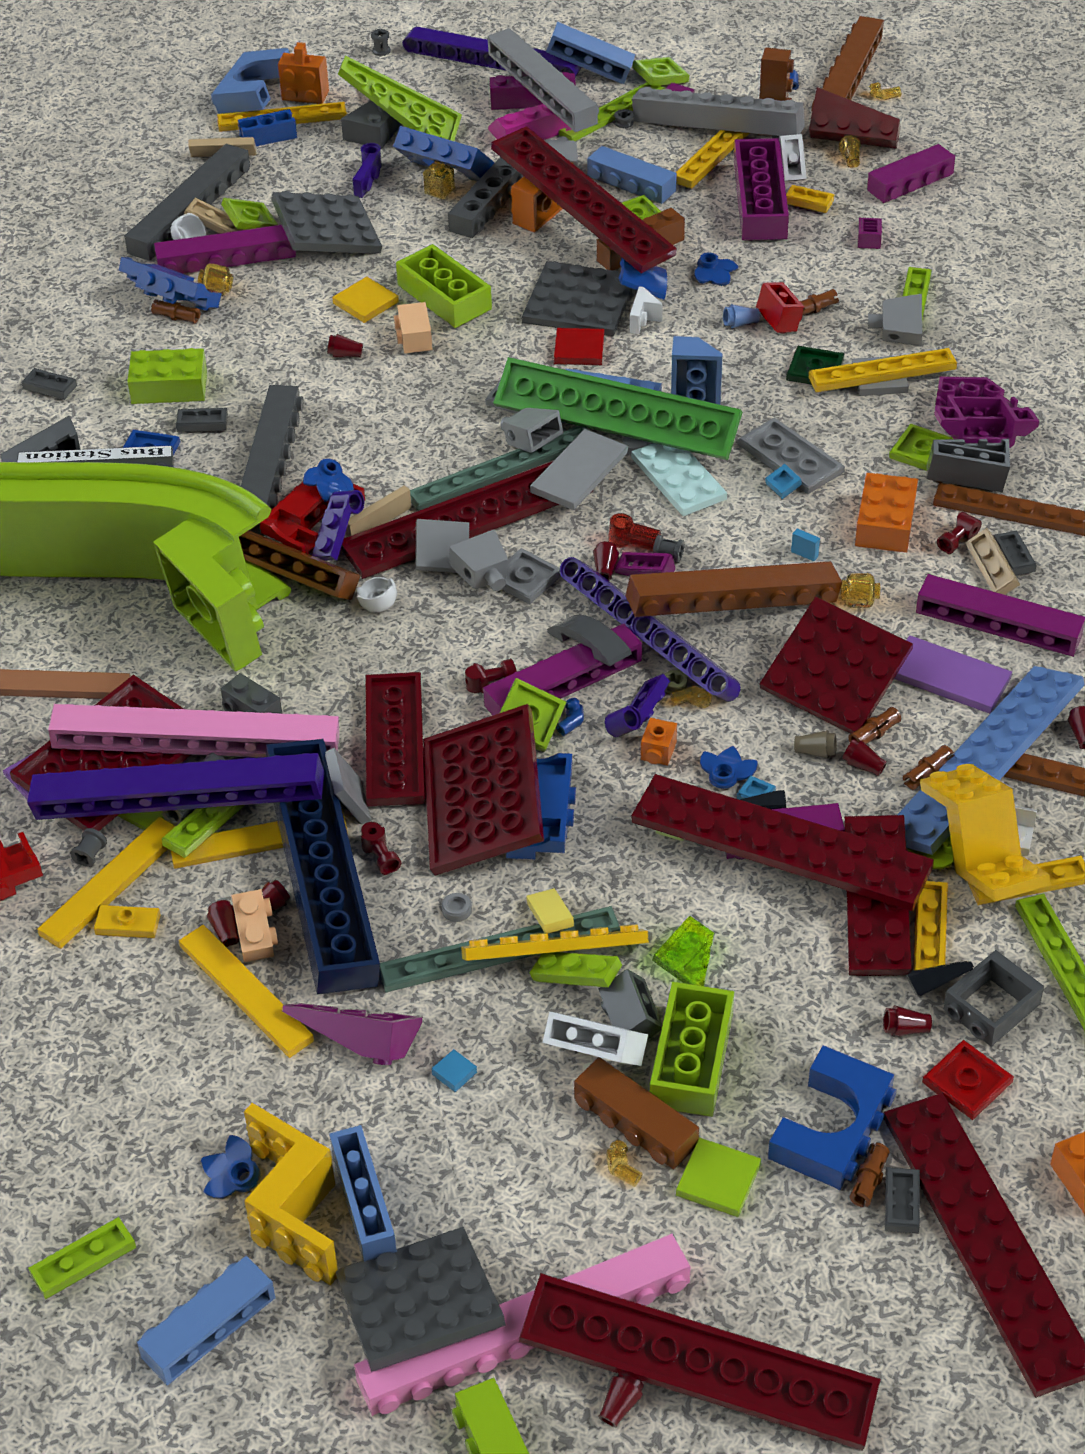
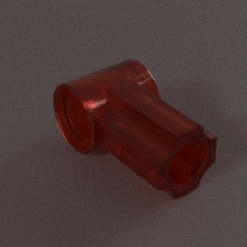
M624 513L612 515L609 523L608 542L614 543L617 548L632 545L653 551L657 535H661L660 530L633 523V519Z

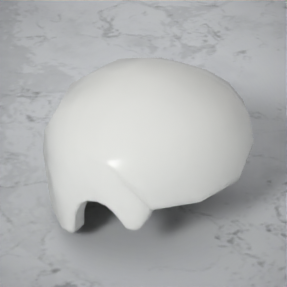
M192 213L178 217L171 226L173 240L206 236L202 221Z
M373 577L365 581L361 587H357L356 597L360 605L369 612L388 610L396 600L397 590L391 578Z

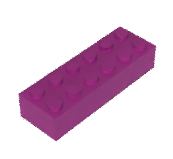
M779 138L735 139L734 170L742 240L788 239L789 213Z

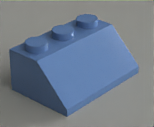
M673 336L671 394L720 405L723 353L699 337Z

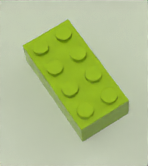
M434 244L396 262L398 286L419 302H426L427 308L454 328L492 309L491 286Z
M672 981L650 1081V1093L674 1110L709 1117L714 1116L733 1017L735 991Z

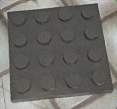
M289 191L272 193V203L293 250L381 253L382 244L359 196L352 194L343 196L331 193L312 194L310 192L291 193Z
M546 261L523 312L522 323L553 328L604 329V335L614 336L633 289L620 284L618 277L621 271Z
M464 1227L398 1248L395 1253L385 1252L379 1255L378 1258L353 1263L336 1271L338 1284L371 1372L506 1326L503 1312Z

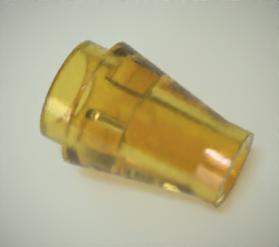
M851 135L843 137L840 140L838 149L849 168L858 167L860 165V142Z

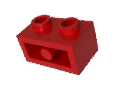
M763 282L756 308L759 309L761 315L774 331L786 333L797 332L799 323L802 320L804 305L784 282Z

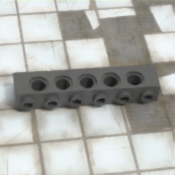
M500 157L448 212L449 232L473 238L478 232L483 230L484 225L489 220L494 218L495 213L504 207L506 201L512 196L511 186L524 176Z

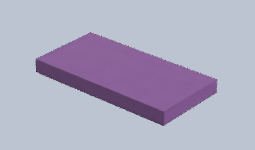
M909 635L907 641L913 643V649L894 678L895 680L991 714L1011 680L1012 671Z

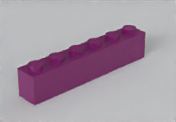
M282 225L154 243L157 264L182 274L296 257V250L292 249Z
M927 574L917 598L916 613L1072 657H1074L1085 625V617L931 574Z
M623 623L611 630L631 649L632 654L608 666L593 657L590 647L582 643L577 644L483 687L484 706L492 716L499 714L515 678L557 698L566 697L641 662L642 642Z

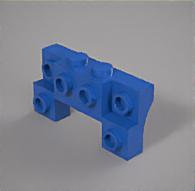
M121 257L118 271L126 273L127 278L136 282L135 287L144 290V294L153 297L160 295L163 297V301L173 304L177 300L189 301L195 304V308L208 311L209 308L219 307L222 293L209 292L204 284L193 282V277L157 264H142L132 260V258Z
M557 753L547 758L537 759L544 841L506 853V858L536 859V852L565 853L568 826L573 827L574 809H570V804L575 805L576 787H571L572 754Z

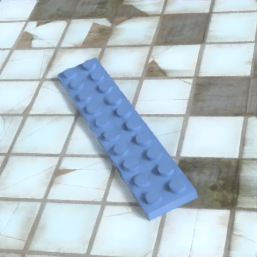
M1034 666L953 754L955 756L949 759L939 771L949 772L956 770L959 765L973 764L997 780H1000L1084 687L1083 676ZM921 790L897 814L904 815L906 848L933 855L950 836L946 807Z

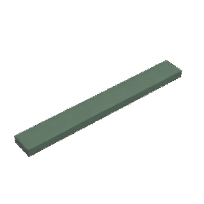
M577 426L564 431L563 434L532 453L517 449L410 490L411 503L419 511L555 460L587 427Z
M612 906L572 915L574 926L560 930H578L579 935L590 934L591 928L608 927L609 932L620 931V926ZM540 924L479 939H487L488 944L500 943L499 937L518 936V941L530 940V934L544 933ZM560 931L549 933L548 938L560 937ZM469 941L382 962L380 963L379 975L385 993L539 954L466 961L462 959L461 946H469Z

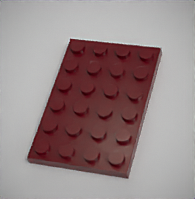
M134 674L95 704L115 707L184 709ZM49 740L11 770L10 775L13 781L29 792L32 775L179 764L192 754L52 748L51 741ZM119 814L66 819L83 831L87 828L100 831Z
M528 704L423 739L429 864L434 876L544 841L533 715Z

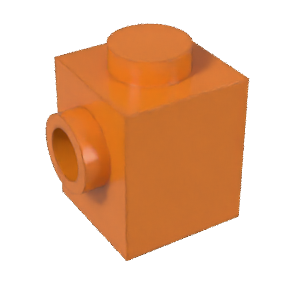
M655 718L649 719L641 740V760L648 761L651 764L668 766L677 743V723Z

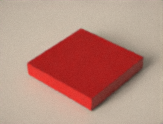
M557 328L554 364L602 365L604 329Z
M962 1040L923 1076L922 1083L937 1094L943 1093L951 1105L971 1120H974L1013 1083L1014 1076L965 1040Z

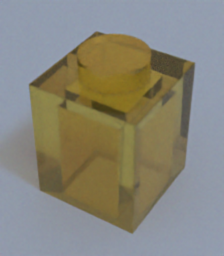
M434 161L423 171L425 194L444 200L455 189L454 168Z

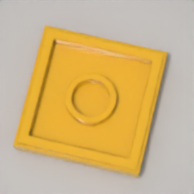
M367 276L332 297L333 304L364 323L399 302L397 294Z

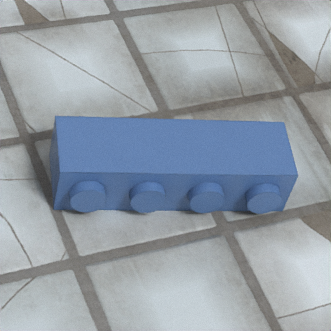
M557 22L546 50L549 54L621 84L625 83L635 54L560 22Z
M601 146L587 158V176L639 196L645 195L649 200L662 204L676 191L677 173L604 146Z
M359 1125L329 1133L333 1159L364 1262L378 1258L379 1255L385 1252H397L395 1234L362 1126Z
M247 1256L239 1262L230 1264L220 1277L211 1284L201 1287L196 1296L186 1304L176 1307L167 1319L157 1327L148 1329L137 1342L141 1358L168 1386L276 1298L273 1282Z

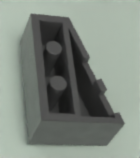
M373 101L367 102L341 118L343 140L362 145L376 143L381 149L402 125Z
M70 415L1 453V461L16 462L19 452L81 450L78 435Z
M964 439L933 440L927 462L926 479L937 483L945 482L957 484L961 487L980 488L989 492H1003L1010 470L1009 439H1001V443H988L987 439H979L978 443H965Z

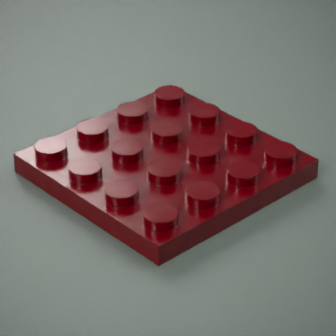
M815 596L759 683L760 689L851 734L864 726L866 720L871 717L912 651L913 643Z

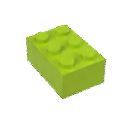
M204 348L131 351L127 381L131 404L205 401L207 365Z

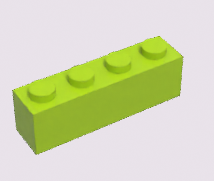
M494 1377L455 1393L456 1407L451 1409L457 1428L459 1430L465 1428L469 1437L465 1439L469 1454H529Z

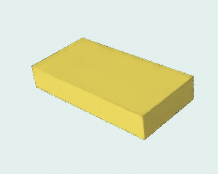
M555 888L526 896L527 905L544 933L549 934L574 926L573 916Z

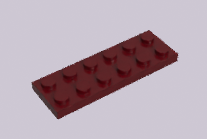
M421 672L365 675L367 807L425 804Z
M904 815L844 816L845 832L906 851ZM847 891L849 976H905V973L911 971L909 910Z

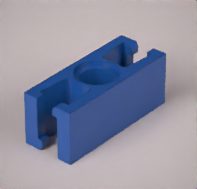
M290 109L238 120L240 138L253 137L256 146L297 138L296 121L292 117Z

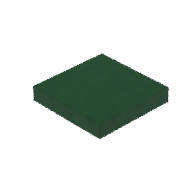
M797 345L786 375V381L812 385L809 379L810 370L840 366L844 362L845 353Z

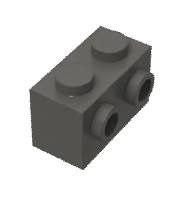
M241 673L220 688L224 711L283 714L280 697Z
M626 969L614 978L609 988L600 987L598 989L603 1000L601 1007L608 1015L612 1026L648 1034L647 1040L662 1030L663 1025L646 981L641 976Z

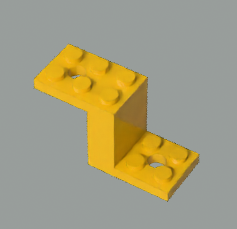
M962 764L957 766L956 770L949 772H933L930 774V777L920 779L921 791L944 805L947 809L954 866L957 875L994 901L1051 885L1049 873L1021 856L1012 788L973 764Z
M251 1103L244 1111L252 1152L261 1159L267 1157L276 1163V1166L244 1200L251 1238L258 1246L262 1248H267L268 1246L275 1250L285 1263L289 1265L295 1263L302 1267L306 1275L316 1282L322 1280L331 1286L337 1279L336 1271L338 1270L334 1242L304 1223L336 1185L330 1149L256 1104Z

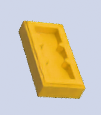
M791 185L786 193L787 204L827 213L834 201V194L797 185Z
M100 905L94 926L95 935L155 938L161 916L160 909Z

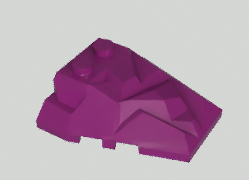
M939 377L934 415L940 426L953 439H964L965 443H978L979 439H987L988 443H1001V439H1009V447L1011 448L1015 444L1016 436H1027L1039 427L1040 422L1032 409L1029 407L1019 408L1017 406L1018 399L1011 397L1009 401L1005 398V390L988 377Z

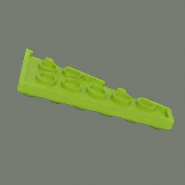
M345 55L338 75L403 126L451 141L455 140L462 114Z

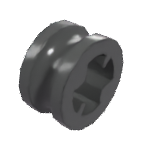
M627 109L618 110L615 112V125L619 128L633 126L634 113Z

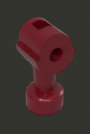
M965 512L958 513L956 527L951 533L944 532L938 537L937 546L945 553L952 554L959 547L960 539L964 537L969 540L978 534L982 521Z
M511 658L503 660L500 664L501 667L484 669L480 664L473 663L472 666L467 667L465 670L466 689L471 693L481 692L483 694V687L517 672L514 661Z
M377 822L365 823L361 827L362 850L365 853L373 852L377 856L376 865L381 874L388 875L397 871L402 862L397 853L388 851L385 828L381 827Z

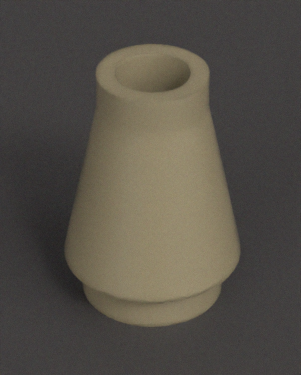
M829 730L803 736H795V753H804L827 759L829 756H836V733H829Z

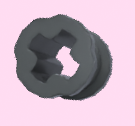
M376 29L371 32V38L374 42L372 53L374 55L385 56L391 52V48L388 46V38L390 36L388 30Z
M657 535L653 553L672 554L674 561L680 563L685 542L681 539L679 541L664 539L662 535Z
M92 828L85 829L82 833V840L70 852L71 858L77 864L92 867L96 862L95 856L107 844L106 837L98 830Z

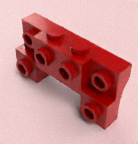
M302 481L271 510L270 515L265 520L260 522L261 533L282 542L286 546L310 554L314 550L318 533L311 529L323 518L329 501H323L316 486L304 485ZM353 484L354 490L360 491L365 501L364 488Z
M24 832L18 833L20 843L4 848L0 840V901L16 895L15 886L43 876L40 863L31 849Z

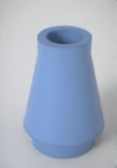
M731 304L723 310L724 325L731 326V328L758 323L760 319L758 308Z

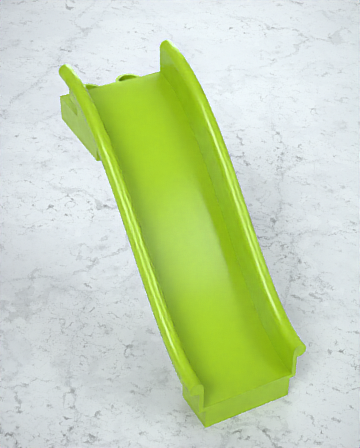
M0 462V576L117 577L166 580L174 608L235 672L262 655L256 633L264 628V623L256 610L275 597L282 600L291 593V588L276 575L261 566L245 560L239 536L265 520L270 515L271 508L256 495L232 482L197 471L148 464Z

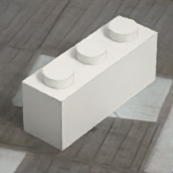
M549 1011L542 1043L621 1063L641 1066L648 1034Z

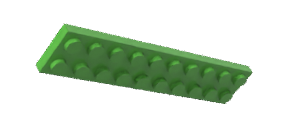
M510 357L507 358L493 402L497 407L518 412L524 408L559 410L561 422L724 460L729 459L743 413L741 409Z

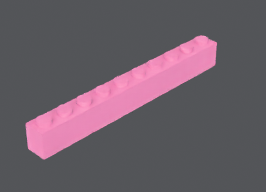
M54 704L48 731L51 746L56 749L162 752L208 755L214 752L219 756L266 757L267 744L324 739L327 751L332 748L338 751L339 717L241 711Z
M670 1234L572 1274L562 1280L646 1306L660 1295L667 1292L674 1294L683 1290L690 1283L691 1266L673 1234ZM534 1291L499 1305L503 1312L506 1326L373 1372L370 1370L367 1359L354 1364L356 1381L371 1415L391 1413L404 1402L412 1399L422 1400L428 1397L435 1389L445 1385L449 1387L458 1385L465 1377L471 1374L489 1372L502 1361L510 1358L516 1360L527 1355L531 1349L536 1347L520 1343L519 1337Z

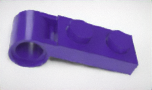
M367 143L361 147L362 165L352 179L354 195L359 196V198H363L365 193L371 190L373 181L378 179L382 167L381 148L376 143Z
M348 490L332 493L322 519L312 556L324 561L338 559L350 515L358 514L364 508V497L360 491Z
M664 674L645 681L629 706L609 713L605 717L604 724L607 732L613 737H620L639 729L643 722L647 721L654 714L653 708L665 696L664 691L670 680Z

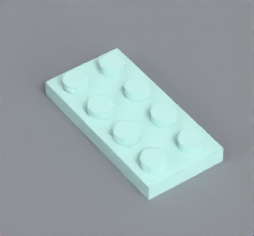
M656 443L631 451V458L682 516L727 500V492L690 451Z

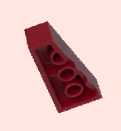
M818 87L816 88L809 125L810 138L897 149L901 129L900 119Z

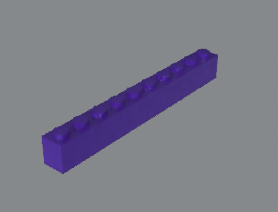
M303 753L298 755H275L271 757L34 774L31 779L27 803L35 819L44 820L322 799L324 769L318 753Z

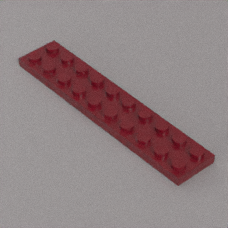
M527 126L492 142L491 150L640 273L676 256L677 248Z
M552 462L343 539L341 550L358 574L361 575L360 577L364 579L416 558L417 519L469 522L470 539L558 506L560 504L530 493V485Z
M658 774L653 776L631 815L632 823L910 911L914 910L934 864V859Z
M940 1093L884 1111L883 1119L910 1169L920 1170V1187L1035 1398L1084 1381L1085 1341L944 1094Z
M540 1273L519 1337L520 1343L611 1372L630 1376L649 1384L861 1451L864 1450L881 1380Z

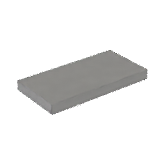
M772 418L738 439L740 447L774 471L786 464L801 478L802 485L798 488L807 494H810L845 472L844 465L776 418Z
M584 429L530 485V493L575 510L628 453V446Z

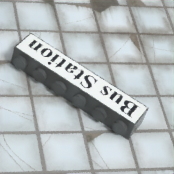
M173 446L19 452L16 462L133 463L174 467Z

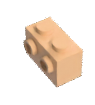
M426 302L397 305L398 315H394V325L397 342L403 345L404 353L432 350V335Z
M262 889L231 895L244 962L274 957L273 945H278L275 926L269 927L267 917L273 916L270 899H263Z

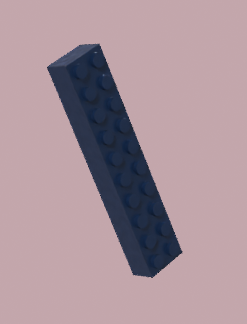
M324 739L266 745V757L318 753L324 769L322 799L273 803L317 995L378 987L380 961L340 802L334 794L325 757L327 750Z

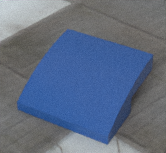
M621 258L620 265L622 270L618 277L621 285L638 290L639 287H644L653 296L665 299L667 291L666 269L654 266L640 273L626 260Z

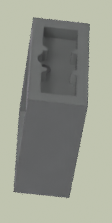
M995 950L946 991L943 1010L946 1011L951 1019L959 1021L968 1028L974 1037L983 1040L992 1047L1041 1004L1044 985ZM989 980L1019 1001L995 1023L965 1001Z

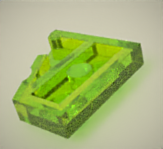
M689 916L656 951L652 961L682 983L704 986L714 932Z

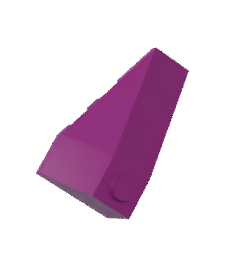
M306 1003L283 1005L282 1012L362 1057L373 1058V1063L379 1065H392V1060L405 1058L422 1025L423 1017L390 1012L368 1014L366 1017V1010L342 1009L338 1013V1007Z

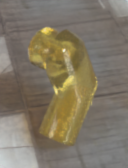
M879 82L869 85V93L875 98L888 100L901 97L902 94L899 86L881 89V83Z
M698 686L670 693L674 706L688 702L699 708H706L712 702L711 694Z
M620 1140L613 1141L606 1152L608 1170L615 1177L636 1187L643 1173L628 1165L626 1154L628 1147L626 1143Z

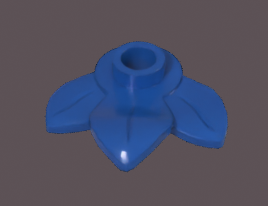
M707 252L703 253L698 259V268L695 269L694 276L699 283L711 281L713 284L725 286L731 281L729 272L738 269V265L730 259H718L715 253Z
M333 459L321 460L317 467L308 469L303 477V484L316 486L321 498L325 502L330 500L332 493L335 491L354 490L351 479L342 473L341 465Z
M731 746L722 751L718 756L704 751L700 758V765L709 774V781L713 786L727 789L734 786L737 781L748 779L750 775L753 776L757 770L758 761L752 759L742 761L737 749Z
M229 1135L225 1153L208 1155L201 1158L202 1167L211 1179L205 1186L204 1193L213 1198H226L235 1191H249L260 1180V1169L252 1161V1148L244 1139L238 1136ZM245 1172H249L248 1178L241 1181L240 1176Z

